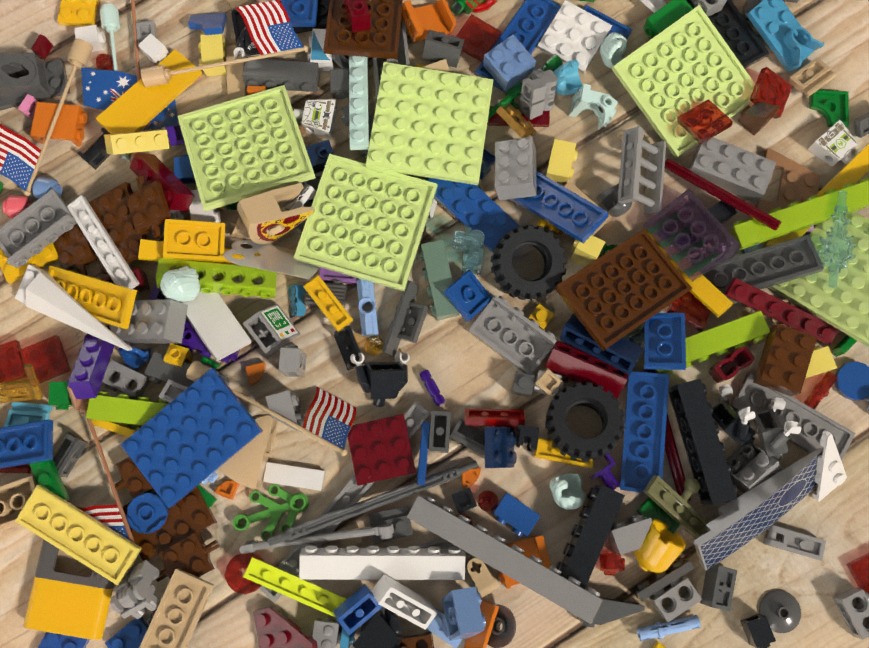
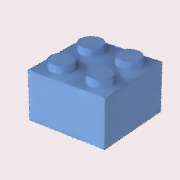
M511 35L484 55L483 66L506 92L534 71L536 60L514 35Z
M476 587L452 590L442 598L450 641L474 637L485 630L486 620L484 614H481L480 609L481 596L477 592Z

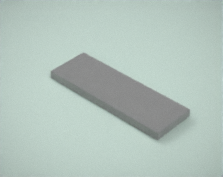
M750 372L747 373L730 404L733 409L740 411L750 407V412L758 413L771 408L772 398H782L786 402L784 410L776 409L775 412L783 429L786 421L798 422L797 426L801 427L799 434L790 433L788 441L812 453L818 448L824 449L820 446L822 432L826 430L832 434L842 461L856 433L792 396L753 383L755 375Z

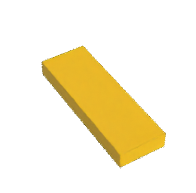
M319 275L303 286L338 332L354 321Z
M538 438L534 458L593 469V459H589L588 462H582L578 458L576 461L571 460V456L567 454L563 456L560 454L561 450L559 448L555 449L553 447L552 440Z

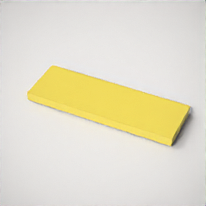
M42 485L35 487L15 520L23 527L117 586L123 581L142 549Z

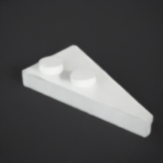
M826 430L822 432L820 446L824 449L823 455L818 456L817 473L814 480L818 484V489L812 494V497L818 502L838 485H841L847 478L833 436Z

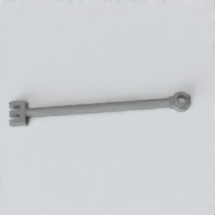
M382 524L375 527L305 535L291 541L288 539L269 546L268 540L246 541L239 548V551L245 554L261 549L380 535L381 539H388L393 537L394 528L393 524Z

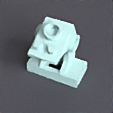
M583 84L571 99L569 116L577 117L581 111L590 109L598 116L597 130L602 126L606 127L617 111L615 107L618 101L609 94L590 90L591 85Z

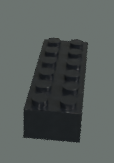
M697 379L669 388L668 394L693 478L700 482L698 495L701 504L714 505L737 499V487L731 480V467L724 457L725 447L718 437L719 428L712 418L713 408L707 401L705 384L701 382V379Z
M595 485L594 488L591 487L587 494L588 503L586 506H582L579 512L581 519L578 525L575 524L572 528V540L570 543H566L562 553L565 556L562 562L559 561L556 565V568L562 571L561 576L566 579L571 576L581 582L580 587L586 588L625 495L604 485Z

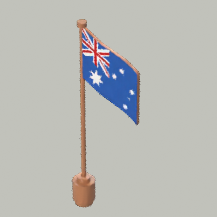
M131 0L137 76L120 71L81 68L84 106L104 111L141 79L135 0Z

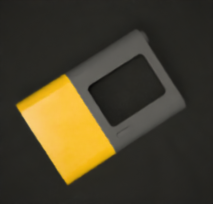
M43 539L23 627L91 640L102 639L114 583L94 570L90 577L56 571L55 565L59 548Z

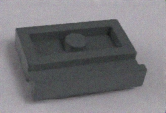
M408 506L368 514L371 527L393 524L394 528L392 538L381 539L380 535H372L374 544L413 535L411 520L407 518L409 514Z

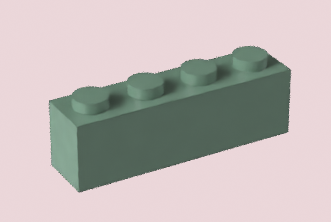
M438 240L421 244V251H418L420 262L424 261L425 268L422 271L424 280L428 279L429 286L426 287L428 298L432 297L434 303L430 305L432 316L436 315L437 321L460 316L458 310L443 293L453 283L444 241Z

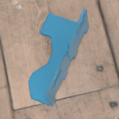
M294 284L288 287L289 301L291 303L289 305L290 318L304 316L306 313V307L303 304V296L306 294L304 285Z

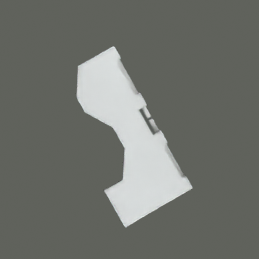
M305 183L300 194L285 207L289 210L303 207L306 201L314 200L316 190L311 185Z

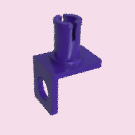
M608 453L603 457L609 465L595 473L590 479L592 480L597 476L598 478L601 477L608 488L615 490L620 486V483H618L610 471V467L616 463Z

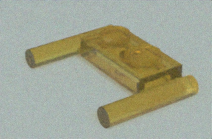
M32 364L24 366L28 380L0 383V403L33 399L41 400L43 398Z

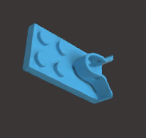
M762 0L746 14L787 72L799 68L802 61L825 44L812 38L811 34L801 27L783 0Z

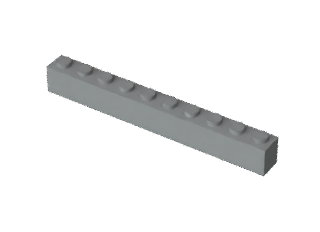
M427 495L424 498L417 497L407 518L590 624L593 622L603 601L599 597L601 593L590 587L588 590L580 587V581L571 576L568 579L560 575L562 571L551 565L548 569L541 565L543 561L534 555H531L530 558L523 554L524 550L513 544L511 548L505 544L506 540L496 534L494 537L488 535V529L479 524L476 527L469 524L470 519L461 514L459 517L453 515V510L445 505H442V507L435 505L436 500Z

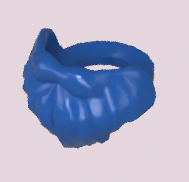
M131 347V351L119 348L118 352L124 359V363L132 370L142 366L150 359V348L140 350Z

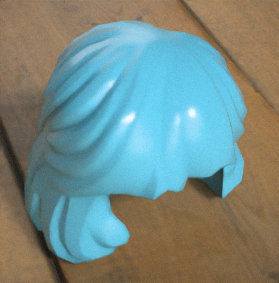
M576 59L566 62L554 71L553 74L558 78L556 84L557 94H576L581 88L582 82L580 81L578 71L579 62Z

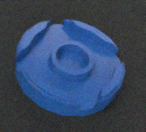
M849 362L836 371L834 378L835 387L843 394V397L852 401L864 400L869 397V367L866 364Z
M151 492L136 496L127 508V521L130 527L139 533L148 534L159 530L168 518V507L158 494Z

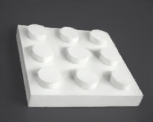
M565 0L537 45V48L550 56L558 55L563 63L576 59L579 62L578 71L584 74L600 48L602 41L611 30L612 25Z

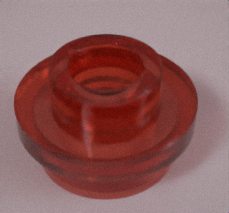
M108 54L98 55L96 67L99 70H111L113 68V58Z

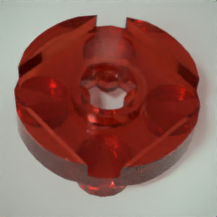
M241 553L229 561L224 576L233 591L240 594H249L257 591L262 586L242 576V569H247L252 557L265 562L258 554Z

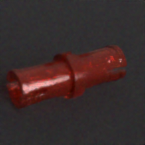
M827 371L822 380L814 385L812 393L804 403L815 410L821 400L829 395L830 388L838 380L837 376Z

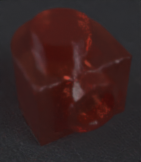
M600 553V571H604V575H616V572L625 571V560L621 558V555Z

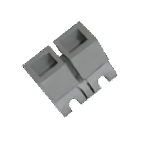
M541 69L534 70L531 74L533 80L527 78L522 82L521 94L523 96L520 98L519 110L529 120L542 115L543 111H550L553 108L558 78L551 70L545 72Z
M146 560L129 569L120 585L117 586L115 584L114 586L116 594L110 601L112 609L120 613V616L124 619L130 615L139 619L145 614L146 609L151 612L157 609L160 598L154 595L156 587L151 582L159 577L160 570Z

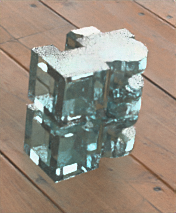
M466 227L465 232L455 231L453 250L463 251L462 273L470 269L473 274L481 275L485 236L482 231L472 230L470 227Z

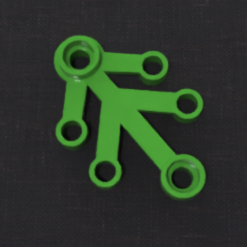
M272 484L268 492L271 496H279L288 501L282 505L266 498L260 491H252L249 496L250 500L254 503H260L269 509L249 516L239 514L233 519V526L236 530L242 531L246 530L251 523L271 517L266 529L261 532V539L266 541L264 533L268 531L270 532V537L274 536L273 531L283 512L291 510L285 523H282L280 526L281 533L284 532V525H288L289 528L293 527L292 525L298 513L304 512L308 508L309 499L303 493L292 495L282 490L278 484ZM274 486L278 488V492L276 494L272 493V488ZM254 493L259 494L258 500L253 499ZM298 499H301L303 501V504L300 507L296 505V501ZM242 518L246 521V524L244 526L240 525V520Z

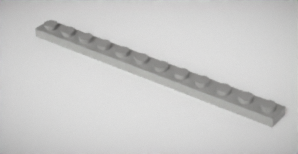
M417 402L404 415L409 440L431 415ZM354 475L320 517L358 503L374 482L357 486ZM341 522L307 535L334 532ZM326 541L295 545L277 568L297 576L300 569L301 549L309 545L321 548ZM264 586L259 588L273 602H276L282 595Z

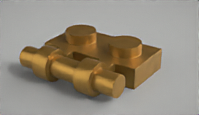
M512 105L500 106L496 111L521 138L529 137V135L533 136L537 132L533 128V124L530 121H526L522 113Z

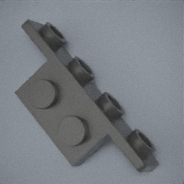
M409 280L405 292L402 291L394 319L390 324L387 339L383 345L382 351L392 357H395L400 340L417 343L429 309L426 305L414 303L419 287Z

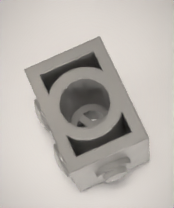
M330 617L317 618L314 621L312 638L317 641L318 648H338L342 631H340L341 625L337 620H332Z

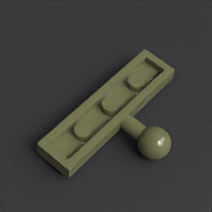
M653 475L643 492L695 540L707 533L706 524L709 522L687 503L691 494H695L700 490V482L696 478L686 479L684 482L685 490L680 496L658 475Z

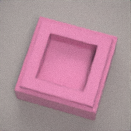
M27 94L18 110L26 117L32 119L38 101L33 96Z

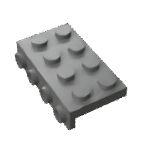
M51 189L0 228V248L7 256L8 264L18 268L25 265L34 255L41 253L43 248L55 242L64 232L71 230L77 222L57 191Z
M494 295L468 331L522 372L532 375L557 342L554 339L555 336L550 331H543L539 328L540 325L535 320L527 319L523 316L524 313L519 308H512L508 305L509 302L504 297Z

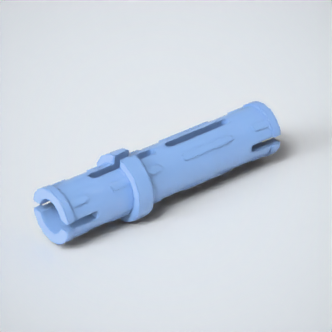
M697 615L670 622L660 623L657 621L654 622V625L638 627L637 635L641 642L652 638L663 639L666 635L700 629L701 624Z

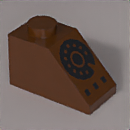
M756 102L752 106L748 105L741 112L742 117L738 122L755 136L771 120L780 107L778 105Z

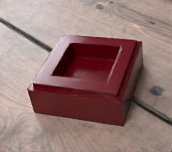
M40 34L31 49L39 58L45 60L53 44L46 36Z

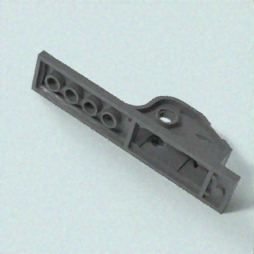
M0 53V111L20 106L27 94L33 96L37 101L61 96L68 81L64 61L59 58L43 62L35 53Z

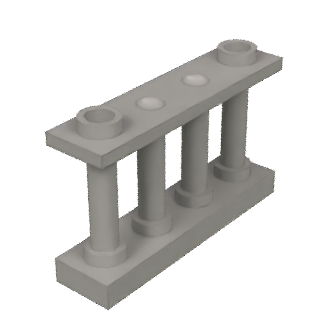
M640 126L623 131L617 202L621 204L634 201L643 203V214L649 215L661 212L666 141L654 144L644 141L643 128ZM642 148L648 151V161L641 157ZM640 166L647 169L646 178L640 175ZM639 183L646 187L645 196L638 193Z

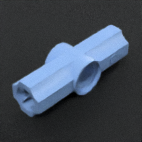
M362 279L357 280L362 337L379 336L374 283ZM366 304L373 306L372 310L368 312L363 311V307Z

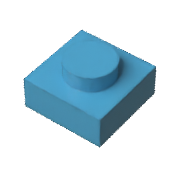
M342 628L340 648H350V645H353L355 641V632L349 635Z

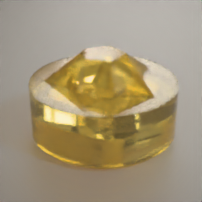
M370 336L364 344L365 351L372 356L381 354L384 341L379 336Z

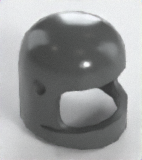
M619 184L607 189L596 197L600 204L602 203L606 206L608 214L612 217L622 216L632 206V202L625 204L617 202Z

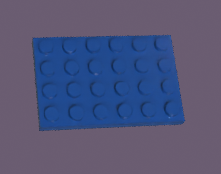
M211 368L125 440L121 446L166 506L171 508L262 433L263 430L216 369Z

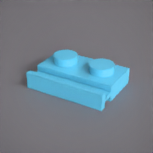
M12 402V408L8 412L3 427L50 419L49 414L53 407L46 404Z

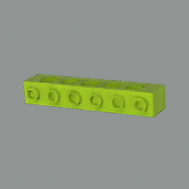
M163 258L158 260L156 273L157 288H160L162 277L167 271L189 266V268L196 269V273L201 278L199 279V292L206 294L221 293L223 295L235 294L244 297L259 296L265 299L275 298L277 272L242 265Z

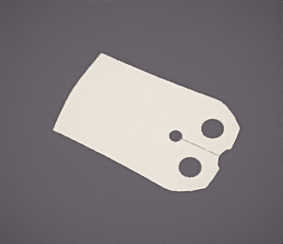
M252 240L235 241L231 245L232 249L226 250L223 255L225 259L234 264L310 279L319 269L318 266L294 260L296 252L294 250L271 244H256ZM250 244L253 247L250 249L242 248L240 245ZM254 253H259L261 255L255 256ZM242 254L244 258L235 259L232 255Z

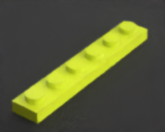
M252 557L243 576L248 580L335 617L333 610L347 599L307 580L299 579L298 576Z

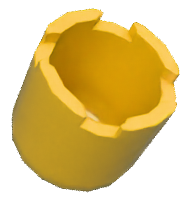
M654 519L641 548L634 550L633 553L641 569L661 573L666 571L683 552L686 546L685 540L678 532L674 535L668 530V524Z

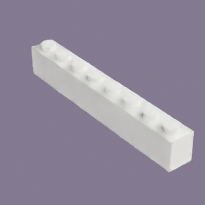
M309 545L302 548L300 552L299 579L380 580L383 574L393 580H465L464 550L457 546L440 549L438 546H430L428 548H419L418 546H409L408 548H399L398 546H389L387 548H379L378 546H368L367 548L347 546L346 548H338L331 545L326 548H317V546Z

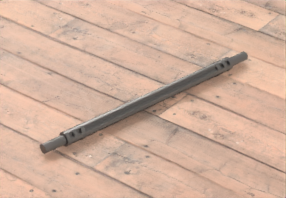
M475 460L459 467L457 465L426 477L425 485H418L417 481L293 526L286 529V532L267 538L269 546L288 539L290 541L461 477L462 473L477 468L478 464Z

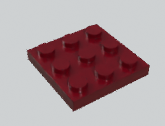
M404 414L352 425L347 437L357 486L416 473Z

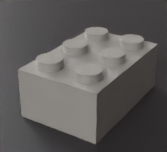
M533 137L497 141L495 143V190L499 201L537 196L536 148Z

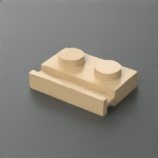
M816 57L790 76L788 82L801 93H805L808 98L834 79L837 73L835 71L832 72L828 65Z

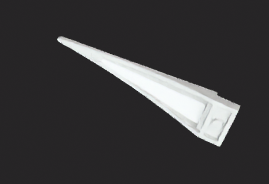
M28 264L15 299L24 303L26 307L127 351L132 350L128 344L83 308L48 272L36 265Z

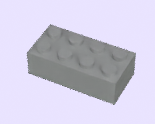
M705 135L698 145L689 170L730 193L756 203L764 196L777 162Z
M171 299L135 300L129 328L124 329L111 325L110 331L125 343H182L188 305Z

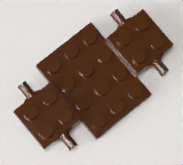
M143 176L136 178L139 189L134 193L131 184L124 182L89 202L127 264L138 259L140 239L148 240L146 234L153 232L155 239L162 237L159 227H161L165 219L171 218L161 182L154 181L146 186ZM78 224L74 225L71 230L64 232L54 242L62 268L67 270L78 268L80 274L88 276L85 265L98 260L101 273L108 274Z
M130 457L116 464L122 479L114 484L117 491L126 487L132 499L143 493L151 492L157 494ZM198 486L173 507L168 508L167 521L159 530L147 534L136 532L130 527L135 544L142 548L139 552L142 561H149L160 555L164 563V570L160 571V577L155 579L157 582L166 577L171 579L177 568L196 577H201L215 569L210 560V552L220 547L217 544L218 541L214 540L206 545L200 532L217 523L211 509L208 508ZM129 503L123 506L125 514H127Z

